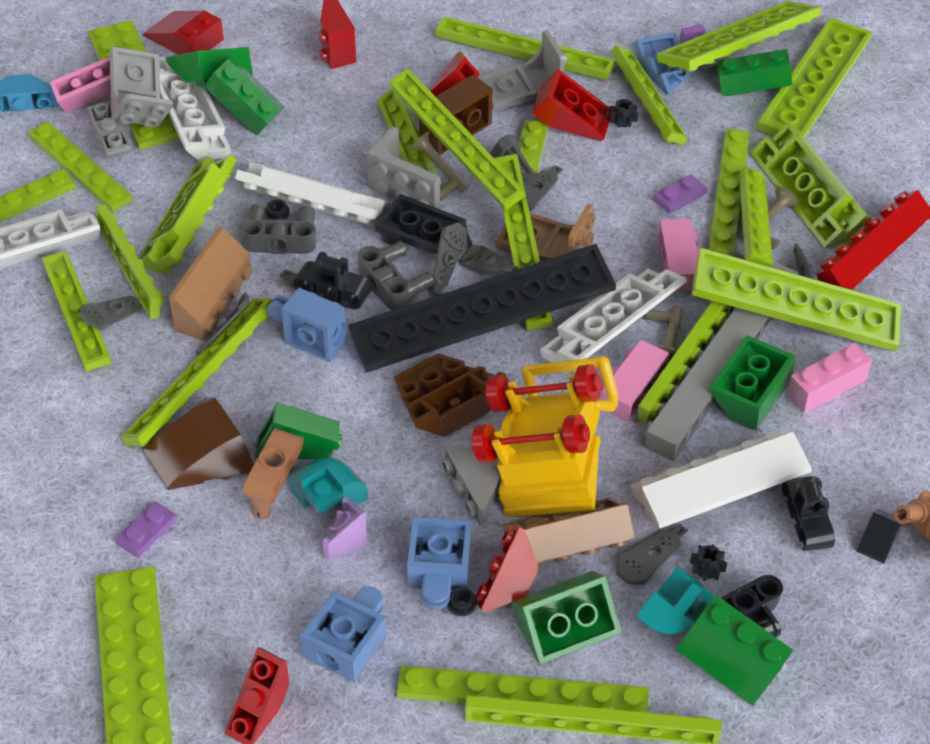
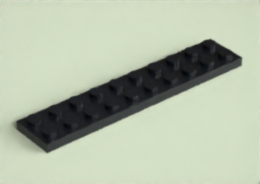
M593 244L349 324L348 328L365 373L615 291L616 283L597 244Z

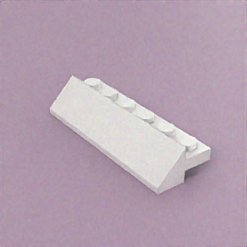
M159 57L161 99L173 102V107L168 114L185 150L199 162L208 156L211 159H220L231 154V148L224 136L225 126L204 86H196V82L185 83L166 63L165 57Z
M253 162L249 163L247 171L237 170L235 178L244 182L243 188L299 205L311 206L316 210L374 227L392 205V202Z
M58 210L1 227L0 269L99 239L100 226L93 213L90 214L89 211L66 217L63 210Z
M647 269L637 277L629 273L616 283L615 291L598 296L557 327L559 336L540 349L541 358L549 362L588 358L685 284L686 278L667 269L660 274Z
M773 431L767 433L764 437L744 441L741 445L731 449L720 450L709 457L695 459L690 464L679 468H670L665 473L657 476L643 478L640 482L630 485L631 495L645 507L646 517L660 529L812 471L794 432L783 434L781 431Z

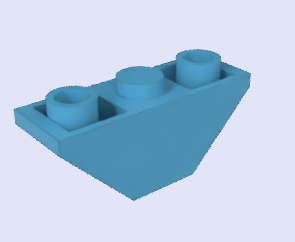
M32 74L10 75L0 80V112L58 107V102L51 85Z

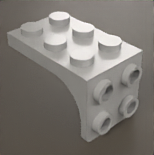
M547 30L542 32L541 47L533 58L519 65L479 74L477 78L493 89L492 110L495 111L535 101L541 85L557 69L564 73V65L567 64L565 52L561 51L558 47L555 37H552Z
M112 46L110 50L111 120H117L124 124L137 123L143 124L146 127H158L173 107L171 100L160 98L159 54Z
M392 126L387 132L383 133L380 140L374 146H371L366 153L369 188L376 191L379 195H386L395 200L402 194L440 209V176L399 159V129Z

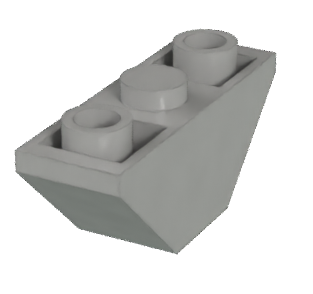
M111 102L98 103L87 107L96 140L104 158L129 152L131 146L120 121L111 120Z
M452 445L445 446V459H442L443 469L446 475H452L457 495H463L465 498V507L468 515L471 518L475 516L478 524L483 525L499 494V475L491 462L480 463L476 459L474 452Z

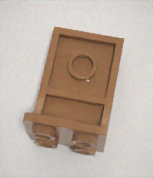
M591 204L586 205L575 225L564 224L530 213L540 262L590 246L593 242L594 233L591 232L596 215L593 214V205ZM505 226L496 240V248L511 253Z

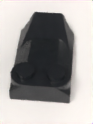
M400 194L375 224V232L380 234L382 241L386 244L393 245L398 241H402L408 245L437 254L443 227L460 223L467 229L466 219ZM468 231L466 245L463 252L460 253L458 262H460L473 243Z

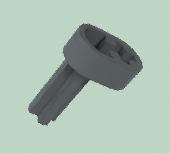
M505 135L499 139L490 155L493 158L517 154L523 181L527 182L529 179H533L535 176L534 171L519 151L521 145L514 135Z

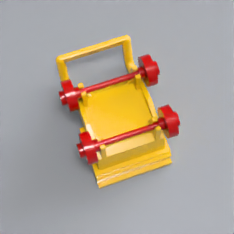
M606 356L527 365L521 369L525 387L521 388L518 387L515 381H509L505 375L490 376L485 391L488 404L495 413L506 411L508 413L502 423L501 431H496L491 424L477 425L472 433L471 447L476 459L480 463L493 462L498 456L497 467L502 478L499 488V499L504 505V514L508 517L595 510L598 452L601 443L600 436H595L600 411L613 412L618 405V391L609 359ZM596 368H600L607 400H599L602 380ZM576 371L575 374H569L571 382L537 386L534 378L535 375ZM567 389L569 393L539 396L540 392Z

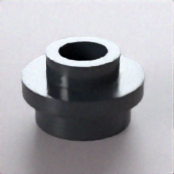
M280 199L270 201L265 208V217L268 220H286L290 215L288 205Z
M466 587L455 588L450 594L447 608L456 616L470 615L477 606L476 596ZM465 601L467 604L460 605L457 602Z

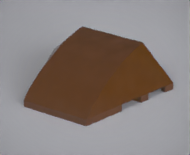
M438 353L394 376V381L415 428L445 437L490 411L491 408L486 399L485 391L489 377L495 376V374L486 372L485 367L465 366V361ZM498 372V373H497V375H505V376H506L505 373H502V372Z
M205 397L189 412L155 436L143 449L144 454L168 490L203 484L204 481L217 478L229 479L233 475L244 473L249 475L254 466L240 432L217 399L213 397Z

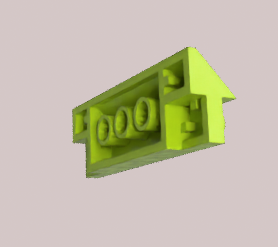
M788 122L772 139L766 136L750 152L777 188H787L795 195L797 205L793 209L824 248L850 241V237L871 219L791 122Z
M229 154L218 162H215L208 156L193 167L138 259H142L145 269L169 275L173 266H176L184 258V249L194 241V232L204 224L205 220L203 217L214 207L215 203L213 200L222 193L225 188L223 186L224 182L234 173L232 168L237 159L233 155Z

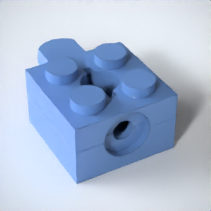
M298 288L290 299L277 295L267 306L269 316L283 323L285 343L330 363L347 343L345 307L336 302H331L313 292Z
M413 517L407 561L408 586L422 587V601L429 609L438 610L446 607L450 600L451 589L458 587L467 588L472 520Z
M371 586L362 587L353 600L333 591L300 635L302 656L355 683L387 637L386 616L380 614L383 610V595L381 592Z

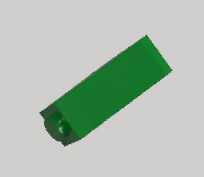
M276 402L257 437L255 458L259 457L275 428L303 437V446L297 459L316 460L330 457L333 450H338L342 442V434H339L340 422Z

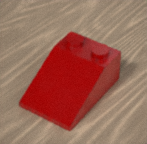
M323 0L320 18L321 30L318 31V37L322 44V49L319 50L322 62H327L330 69L356 63L354 25L338 0Z
M205 10L173 11L143 33L144 37L178 55L194 51L211 50L224 40L222 20Z
M559 69L541 85L531 113L539 121L544 122L551 128L599 141L605 139L610 122L609 106Z

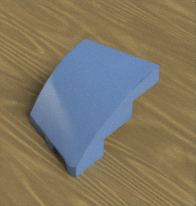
M675 33L637 39L633 46L648 76L666 95H669L693 72L684 71V68L668 67L667 64L657 62L658 52L679 44Z

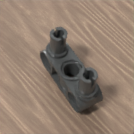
M254 204L250 208L249 220L245 221L241 226L243 247L249 252L308 254L316 248L315 209L311 206L301 207L299 221H288L280 219L264 220V206Z
M398 241L383 249L366 246L358 252L360 275L366 277L372 283L373 293L390 310L407 306L417 294L434 287V280L429 272H425L411 280L404 279L392 262L407 255L406 247L402 241Z

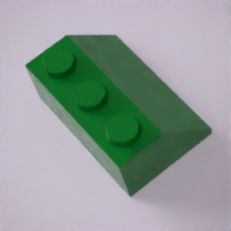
M249 47L194 51L165 57L166 63L185 83L196 82V86H204L211 75L230 58L236 59L253 75Z
M788 49L717 61L722 96H733L793 85Z
M234 58L226 60L204 85L215 98L255 135H258L285 108L279 100Z
M746 335L710 385L709 392L731 420L757 430L788 385L790 377L794 372L796 355Z
M594 571L511 602L518 626L539 664L622 633L606 576Z
M715 594L675 651L753 706L778 674L793 649Z

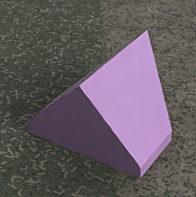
M346 497L342 500L343 512L337 511L333 527H329L330 531L335 532L331 539L324 538L322 542L324 558L329 560L367 545L365 511Z

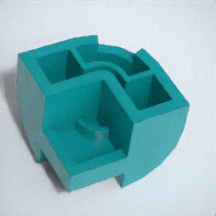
M324 457L316 459L288 475L289 490L304 508L312 505L319 514L335 505L342 509L344 497L351 499L357 505L368 499L366 484L349 465L337 458Z
M676 566L660 589L651 595L636 617L660 633L676 634L687 630L695 623L714 594L682 567Z

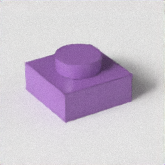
M702 24L681 28L679 44L705 34L706 29Z

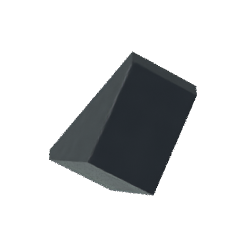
M881 509L875 510L872 513L857 552L884 564L904 524L896 522L894 515Z

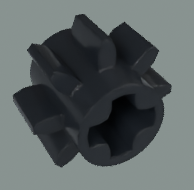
M628 99L617 100L615 106L609 107L610 123H615L618 127H631L632 121H638L639 112H637V105H633V102Z
M714 544L699 545L697 553H691L692 574H698L702 577L703 581L712 578L719 580L720 572H726L728 562L724 561L725 551H720Z

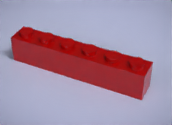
M918 189L910 193L903 191L893 198L895 201L893 204H888L879 211L881 215L867 221L864 224L866 228L854 233L850 237L851 241L838 247L835 250L836 255L834 257L831 256L820 263L821 268L816 272L818 280L842 288L854 289L930 219V207Z

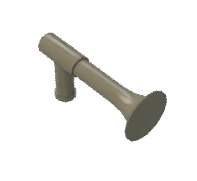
M426 132L412 145L411 150L419 149L423 151L450 180L440 189V201L455 188L463 193L470 185L433 148L428 137L430 132Z
M784 187L776 189L775 195L777 199L768 209L769 222L784 207H796L797 199L789 189ZM771 237V248L774 250L779 245L780 240Z
M678 305L672 307L671 313L649 310L646 313V320L668 322L664 345L658 347L669 352L668 363L677 352L674 349V344L683 313L682 307Z

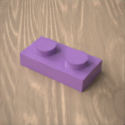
M690 174L655 193L653 200L670 214L707 194V187Z
M154 501L115 538L116 544L139 558L177 521V515Z

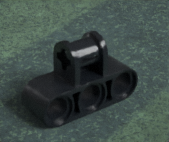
M323 251L318 254L315 262L308 261L303 265L292 283L295 290L301 288L308 292H313L324 299L353 310H357L362 306L372 290V283L366 277L349 272L347 258H334L328 256Z
M815 476L794 478L782 483L783 496H787L788 501L785 502L791 519H795L796 524L793 525L799 542H803V551L833 548L835 545L834 530L828 516L829 501L823 496L820 478Z
M763 575L721 597V599L773 636L778 637L781 635L779 622L771 612L777 607L783 592V584L776 576ZM763 592H767V593L771 594L772 596H768V595L764 594ZM738 604H739V605H744V606H746L748 609H743V608L739 607Z

